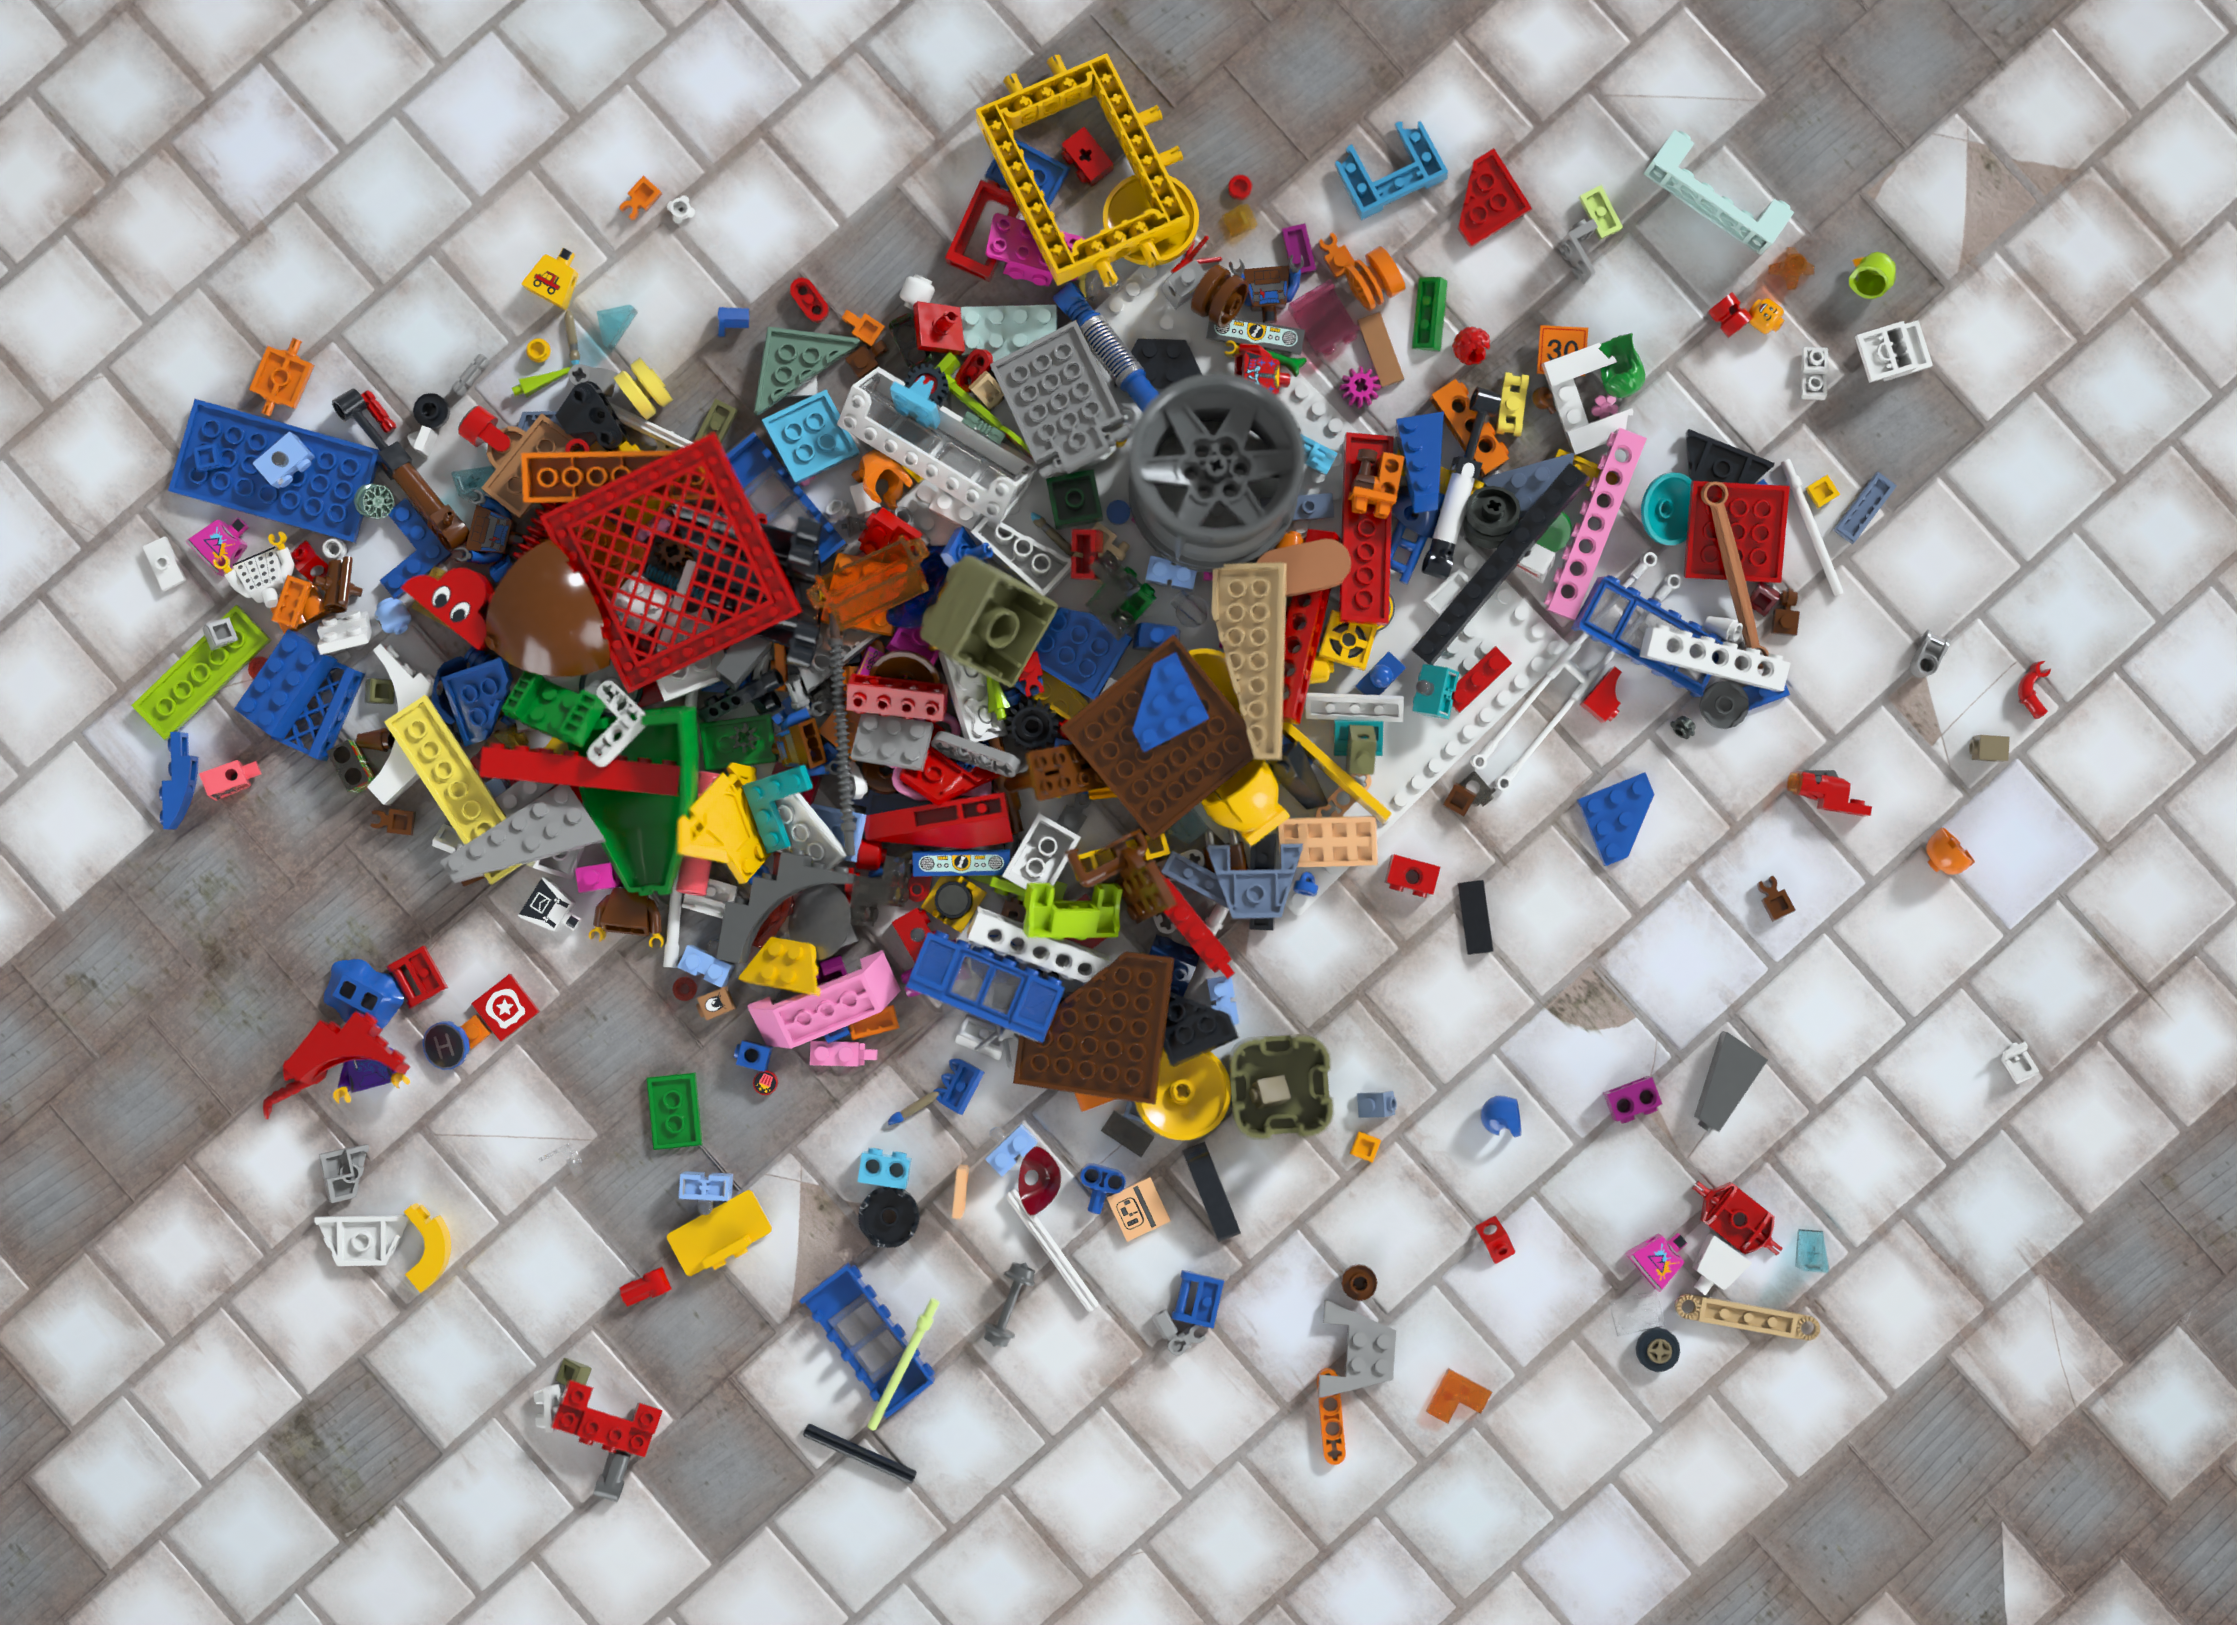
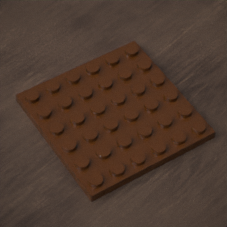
M1174 634L1060 727L1153 841L1255 758L1244 719ZM1176 652L1209 719L1144 752L1133 732L1153 664Z

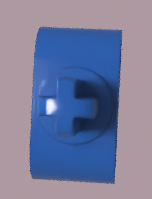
M1095 1163L1086 1164L1081 1170L1080 1178L1082 1183L1093 1189L1087 1209L1091 1213L1101 1214L1106 1194H1117L1124 1190L1126 1185L1125 1175L1117 1169ZM1088 1169H1094L1098 1172L1099 1176L1095 1181H1088L1085 1178L1084 1174ZM1113 1175L1119 1176L1122 1180L1121 1185L1117 1188H1113L1108 1184V1179Z

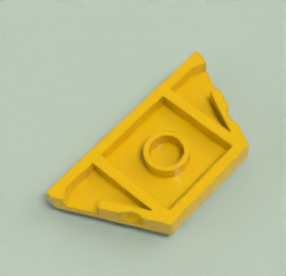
M770 937L739 975L738 979L746 983L820 996V988L817 987L816 976L818 975V966L815 962L817 958L816 947L809 943Z

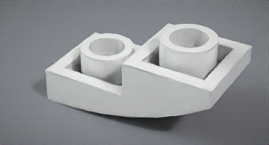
M1803 347L1800 379L1801 399L1825 400L1827 397L1828 348Z

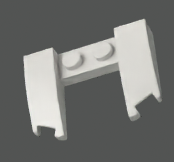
M1600 343L1542 363L1571 453L1574 455L1606 444L1610 433H1615L1618 428L1626 430L1628 416H1633V409L1630 408L1588 423L1573 378L1617 362L1613 356L1608 359L1598 349L1601 346Z

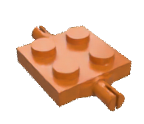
M292 338L287 351L267 346L249 388L250 391L266 399L260 413L271 417L275 404L286 405L293 409L297 408L315 366L297 356L302 341Z

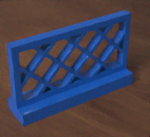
M336 662L331 671L337 668L344 670L341 680L333 682L329 672L326 676L329 685L318 689L314 694L319 707L309 711L306 706L303 710L304 714L300 715L297 719L299 721L306 718L309 729L299 733L295 722L292 726L294 736L287 739L271 736V739L308 754V756L327 762L329 756L326 751L334 747L365 673ZM331 689L333 698L331 702L324 705L320 694ZM321 711L323 721L320 725L314 727L311 715ZM312 734L314 740L310 750L304 747L301 737Z

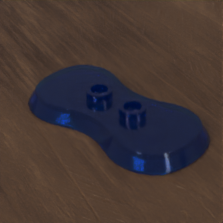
M946 545L926 547L912 558L908 566L906 584L898 596L891 602L886 612V620L890 625L903 629L923 627L925 612L932 605L936 604L940 590L947 582V574L950 568L944 563L941 556Z

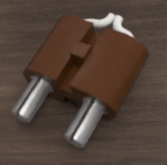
M1229 828L1230 843L1226 845H1230V870H1248L1244 843L1238 842L1237 830ZM1209 830L1204 832L1206 847H1203L1202 850L1206 869L1215 873L1207 851L1208 845H1215L1213 832Z

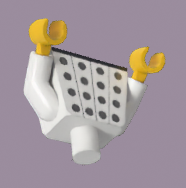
M281 531L278 532L280 536L279 542L275 540L273 534L268 536L269 542L274 547L234 563L233 569L229 566L230 559L226 555H222L226 560L224 566H220L216 559L213 560L216 568L224 570V576L235 591L246 598L252 597L257 603L264 601L265 606L268 608L277 606L278 595L282 592L287 575L292 576L295 567L290 551L284 545L287 536Z

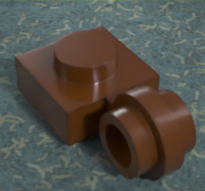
M1787 588L1786 591H1781L1780 605H1784V608L1774 609L1772 634L1797 636L1800 611L1790 610L1791 606H1796L1798 593L1793 592V589Z

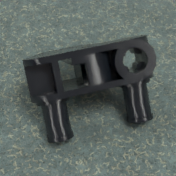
M592 381L578 383L555 414L566 434L593 431L598 443L607 452L613 451L625 441L630 440L628 432L604 393ZM600 411L604 412L603 418L599 416Z

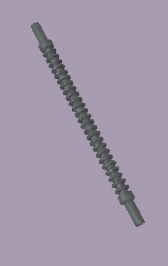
M829 613L830 638H828V646L831 647L829 653H832L829 659L832 660L830 667H833V670L830 671L833 674L831 681H834V684L831 685L834 688L832 695H835L832 701L835 702L833 708L836 709V712L833 713L836 719L833 721L837 723V726H834V729H837V733L834 735L838 737V740H835V743H838V747L835 749L839 751L836 754V757H839V761L836 763L840 765L837 768V771H840L837 777L841 779L838 782V785H841L838 791L842 793L839 796L842 799V802L839 803L842 806L840 812L843 813V816L840 817L843 820L841 831L844 832L846 856H854V831L856 830V823L853 822L855 816L852 815L855 809H852L854 802L851 801V798L854 795H851L853 788H850V784L853 781H850L852 774H849V770H852V768L849 767L851 760H848L851 754L848 753L850 746H847L850 740L847 739L849 732H846V729L849 726L846 725L848 718H845V715L848 712L845 711L847 705L844 704V701L847 700L844 694L847 692L843 690L846 687V684H843V680L846 678L842 676L845 673V670H842V666L845 664L841 662L844 659V656H841V653L844 652L841 649L843 638L840 637L838 613Z

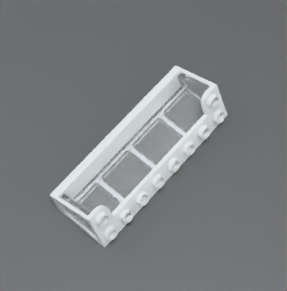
M877 367L852 385L837 422L839 427L994 522L1000 524L1032 485L1040 465H1036L1033 460L1003 442L999 445L989 439L988 434L984 435V432L977 431L976 427L975 429L961 422L962 417L942 406L940 408L937 405L941 422L936 430L930 426L928 428L921 426L910 415L906 417L898 413L894 407L890 388L894 381L903 386L905 382L882 368Z

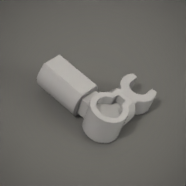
M1166 1309L1152 1316L1163 1339H1168L1167 1347L1173 1355H1182L1186 1349L1191 1347L1190 1344L1193 1342L1201 1343L1206 1339L1204 1334L1200 1337H1194V1331L1200 1328L1196 1324L1191 1325L1187 1333L1184 1334L1182 1332L1176 1335L1178 1330Z

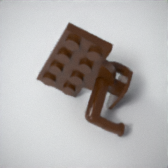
M1141 828L1096 851V855H1099L1110 849L1115 859L1088 873L1079 859L1077 853L1079 849H1069L1064 852L1067 854L1068 861L1079 883L1085 888L1092 887L1120 872L1122 878L1114 882L1123 889L1121 898L1124 899L1128 906L1127 912L1130 918L1135 920L1136 924L1177 904L1155 861L1153 860L1145 864L1142 859L1148 849V842ZM1133 837L1138 847L1135 849L1127 847L1125 841Z

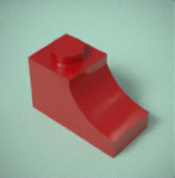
M1615 666L1608 670L1580 703L1585 710L1601 723L1607 720L1611 722L1620 712L1617 708L1621 702L1617 700L1615 690L1617 680L1622 672Z

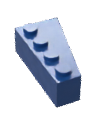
M1444 411L1396 419V440L1400 456H1405L1403 469L1414 513L1438 509Z

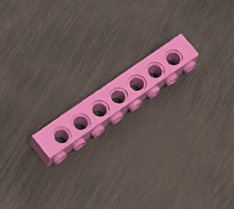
M1618 428L1615 433H1610L1606 443L1609 446L1606 455L1601 456L1597 468L1601 469L1598 478L1593 477L1588 491L1592 493L1589 500H1584L1579 513L1583 515L1580 523L1576 522L1572 529L1571 536L1574 538L1571 546L1567 545L1563 552L1562 559L1565 560L1562 569L1557 568L1553 578V581L1556 582L1553 591L1549 590L1544 601V604L1547 605L1546 611L1570 620H1576L1647 438L1622 428ZM1620 449L1625 452L1626 460L1624 462H1618L1615 459L1616 450ZM1608 472L1616 474L1617 482L1615 485H1610L1606 482V474ZM1599 495H1605L1608 498L1606 508L1598 506L1597 497ZM1591 517L1599 521V528L1596 531L1588 527V520ZM1581 540H1587L1590 543L1591 548L1588 553L1580 551L1579 543ZM1573 562L1581 565L1582 571L1578 576H1574L1570 572V566ZM1564 585H1569L1573 590V594L1569 599L1564 598L1561 594V588Z

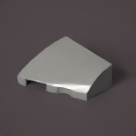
M368 1144L319 1154L329 1202L335 1203L356 1197L359 1179L364 1170L365 1157L367 1152H369Z

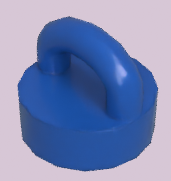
M1304 872L1300 880L1295 881L1293 890L1298 894L1313 897L1317 895L1319 886L1315 884V878L1310 872Z

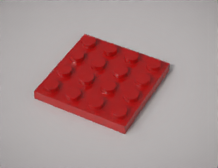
M1691 481L1683 577L1727 580L1711 506L1705 504L1701 499V490L1708 482ZM1721 482L1728 489V498L1724 505L1736 542L1745 581L1781 583L1790 486ZM1712 485L1707 490V498L1713 503L1718 502L1722 497V490L1718 485Z

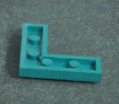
M805 765L742 785L767 854L791 846L775 800L813 788Z

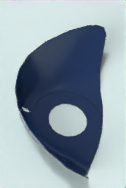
M1399 486L1396 503L1392 506L1393 514L1408 529L1433 539L1440 515L1439 505L1437 510L1419 512L1416 520L1409 521L1404 516L1405 508L1412 506L1408 486Z
M462 656L444 662L437 670L433 685L431 702L442 719L448 724H453L456 720L444 686L441 695L438 696L436 692L437 684L439 681L442 682L441 677L468 669Z

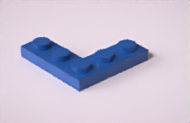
M404 498L393 507L388 515L415 547L416 551L379 580L394 599H399L406 593L401 589L406 581L415 576L428 575L453 555L444 548L427 526V522L407 498Z

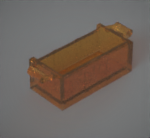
M900 535L898 536V541L846 564L822 577L819 574L814 576L817 583L807 590L806 594L814 609L821 607L829 608L842 632L928 591L929 588L919 563L929 556V551L921 538L906 541L904 536ZM914 545L920 556L915 558L910 546ZM819 589L825 600L823 602L820 600L816 592Z

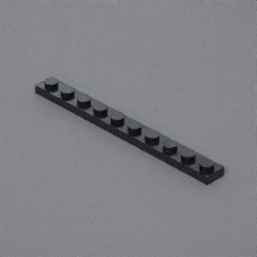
M1569 463L1419 640L1412 651L1427 664L1433 665L1590 478L1573 464Z

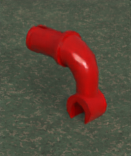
M2045 661L2033 663L2030 666V671L2021 679L2018 686L2019 703L2025 705L2034 719H2039L2048 712L2035 695L2036 691L2033 690L2035 681L2038 678L2048 676L2051 672L2050 668L2040 673V666Z

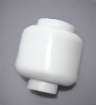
M914 274V277H907L900 292V298L905 301L904 306L913 310V305L917 301L930 303L935 292L934 287L931 285L932 281L917 274Z

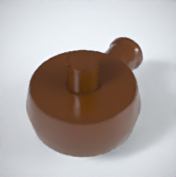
M1539 387L1533 392V403L1538 409H1547L1550 414H1554L1557 411L1553 405V394L1549 388Z

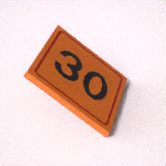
M1540 325L1537 374H1545L1542 363L1586 348L1588 328Z

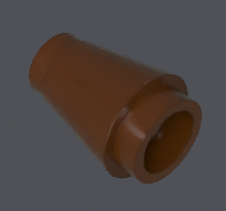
M387 728L359 733L356 737V743L359 748L383 752L392 749L395 742L394 736Z

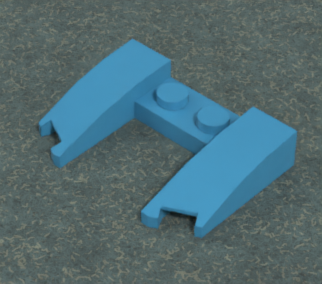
M1403 121L1395 123L1396 130L1412 164L1375 182H1372L1352 144L1346 148V152L1350 155L1341 165L1339 161L1335 162L1336 169L1361 220L1382 211L1383 206L1422 187L1428 189L1447 180L1448 170L1421 121H1418V129H1403Z

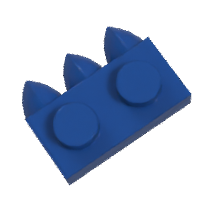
M952 1059L949 1060V1065L955 1075L950 1073L941 1075L942 1082L947 1089L937 1088L934 1091L939 1092V1096L936 1098L939 1103L957 1114L963 1115L985 1072L967 1061Z

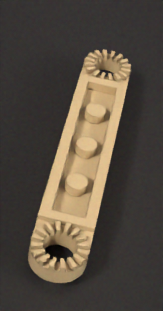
M1682 1294L1675 1301L1676 1312L1685 1319L1806 1341L1816 1339L1820 1333L1821 1326L1819 1322L1809 1315L1693 1294ZM1683 1301H1693L1694 1308L1691 1312L1684 1313L1682 1311ZM1806 1321H1810L1813 1324V1331L1810 1334H1803L1801 1331V1325Z

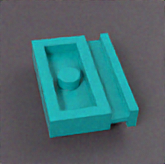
M1334 720V756H1347L1349 725L1373 726L1376 736V756H1383V721ZM1359 736L1361 739H1367L1366 736Z

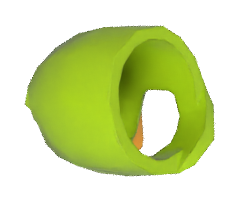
M1873 252L1865 257L1852 260L1856 268L1849 276V286L1857 295L1868 299L1883 296L1894 285L1896 280V264L1887 254Z

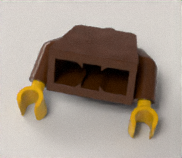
M613 888L611 894L606 895L596 906L593 920L595 928L589 932L590 939L594 938L595 931L600 934L599 942L605 939L606 932L648 937L652 933L649 946L653 948L654 938H658L661 941V947L664 945V937L660 934L662 932L661 914L655 901L650 899L648 895L639 896L638 892H628L626 888Z

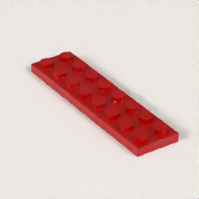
M1346 432L1344 435L1341 544L1350 555L1351 569L1347 577L1340 584L1339 622L1384 626L1389 624L1392 507L1386 519L1374 516L1375 505L1368 503L1364 514L1352 512V500L1348 498L1352 481L1358 475L1361 462L1357 459L1358 450L1371 449L1378 453L1376 462L1371 464L1370 475L1376 476L1377 462L1383 452L1393 454L1394 436Z

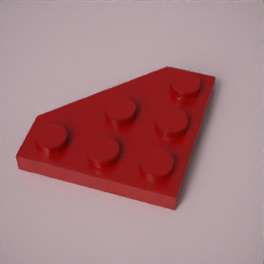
M1494 148L1475 159L1472 163L1458 224V230L1470 248L1532 210L1531 205Z

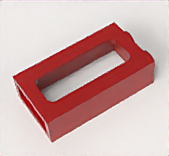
M980 180L945 260L947 264L990 283L1000 260L988 257L983 265L963 256L988 201H994L1009 209L1007 216L1019 219L1021 211L1010 190L1008 192L1001 189L1000 185L992 180H987V182Z

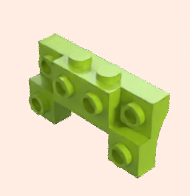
M1027 883L1023 904L1027 909L1023 932L1028 938H1052L1055 940H1063L1064 938L1085 940L1090 937H1118L1120 929L1119 910L1123 889L1117 883H1098L1094 885L1092 901H1053L1055 888L1050 883Z

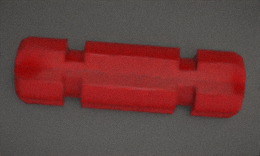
M369 390L362 393L361 396L366 403L368 411L376 422L380 424L382 430L386 434L396 429L395 423L389 418L390 416L379 401L376 400L373 393Z

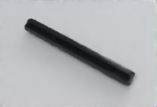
M808 1424L804 1430V1437L909 1484H912L916 1477V1470L817 1426Z

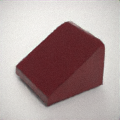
M1759 582L1749 596L1752 609L1765 617L1780 599V592L1765 582Z

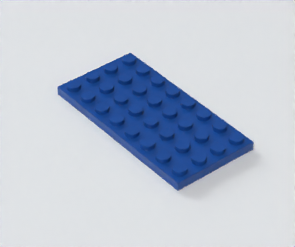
M194 399L168 491L356 543L363 515L355 508L354 497L362 485L373 484L378 467L377 456L380 450ZM288 432H291L302 441L315 458L306 470L302 472L298 470L293 474V481L289 485L278 489L265 479L253 465V462ZM218 443L223 468L202 472L196 471L192 447Z

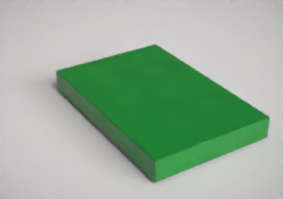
M772 714L699 723L705 771L727 769V766L732 762L751 766L778 761L777 756L772 753L771 749L772 744L775 742Z
M696 1072L647 1077L653 1150L703 1145Z

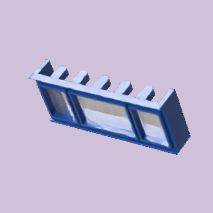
M1611 575L1597 577L1571 629L1585 632L1590 635L1589 638L1591 640L1603 642L1611 647V651L1630 657L1631 662L1648 667L1652 670L1651 673L1656 676L1666 677L1672 681V685L1691 691L1689 695L1703 697L1704 689L1712 675L1639 657L1646 628H1655V624L1670 627V632L1678 633V630L1693 633V638L1700 639L1701 636L1714 638L1715 643L1723 645L1722 637L1712 632L1709 634L1701 630V625L1693 621L1688 623L1682 620V615L1670 609L1668 611L1661 608L1662 604L1652 598L1647 600L1641 597L1640 591L1629 586L1627 588L1619 584L1620 580ZM1670 639L1666 643L1669 652L1674 648V644ZM1693 645L1689 649V654L1692 658L1696 655V648ZM1716 651L1712 654V660L1715 664L1719 660V655Z

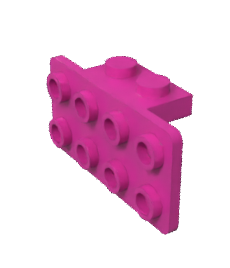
M995 213L991 222L985 251L986 256L1006 262L1003 274L1009 275L1011 278L1024 279L1039 286H1049L1053 276L1025 220ZM1063 232L1065 243L1070 253H1072L1074 242L1081 238L1085 240L1084 237Z

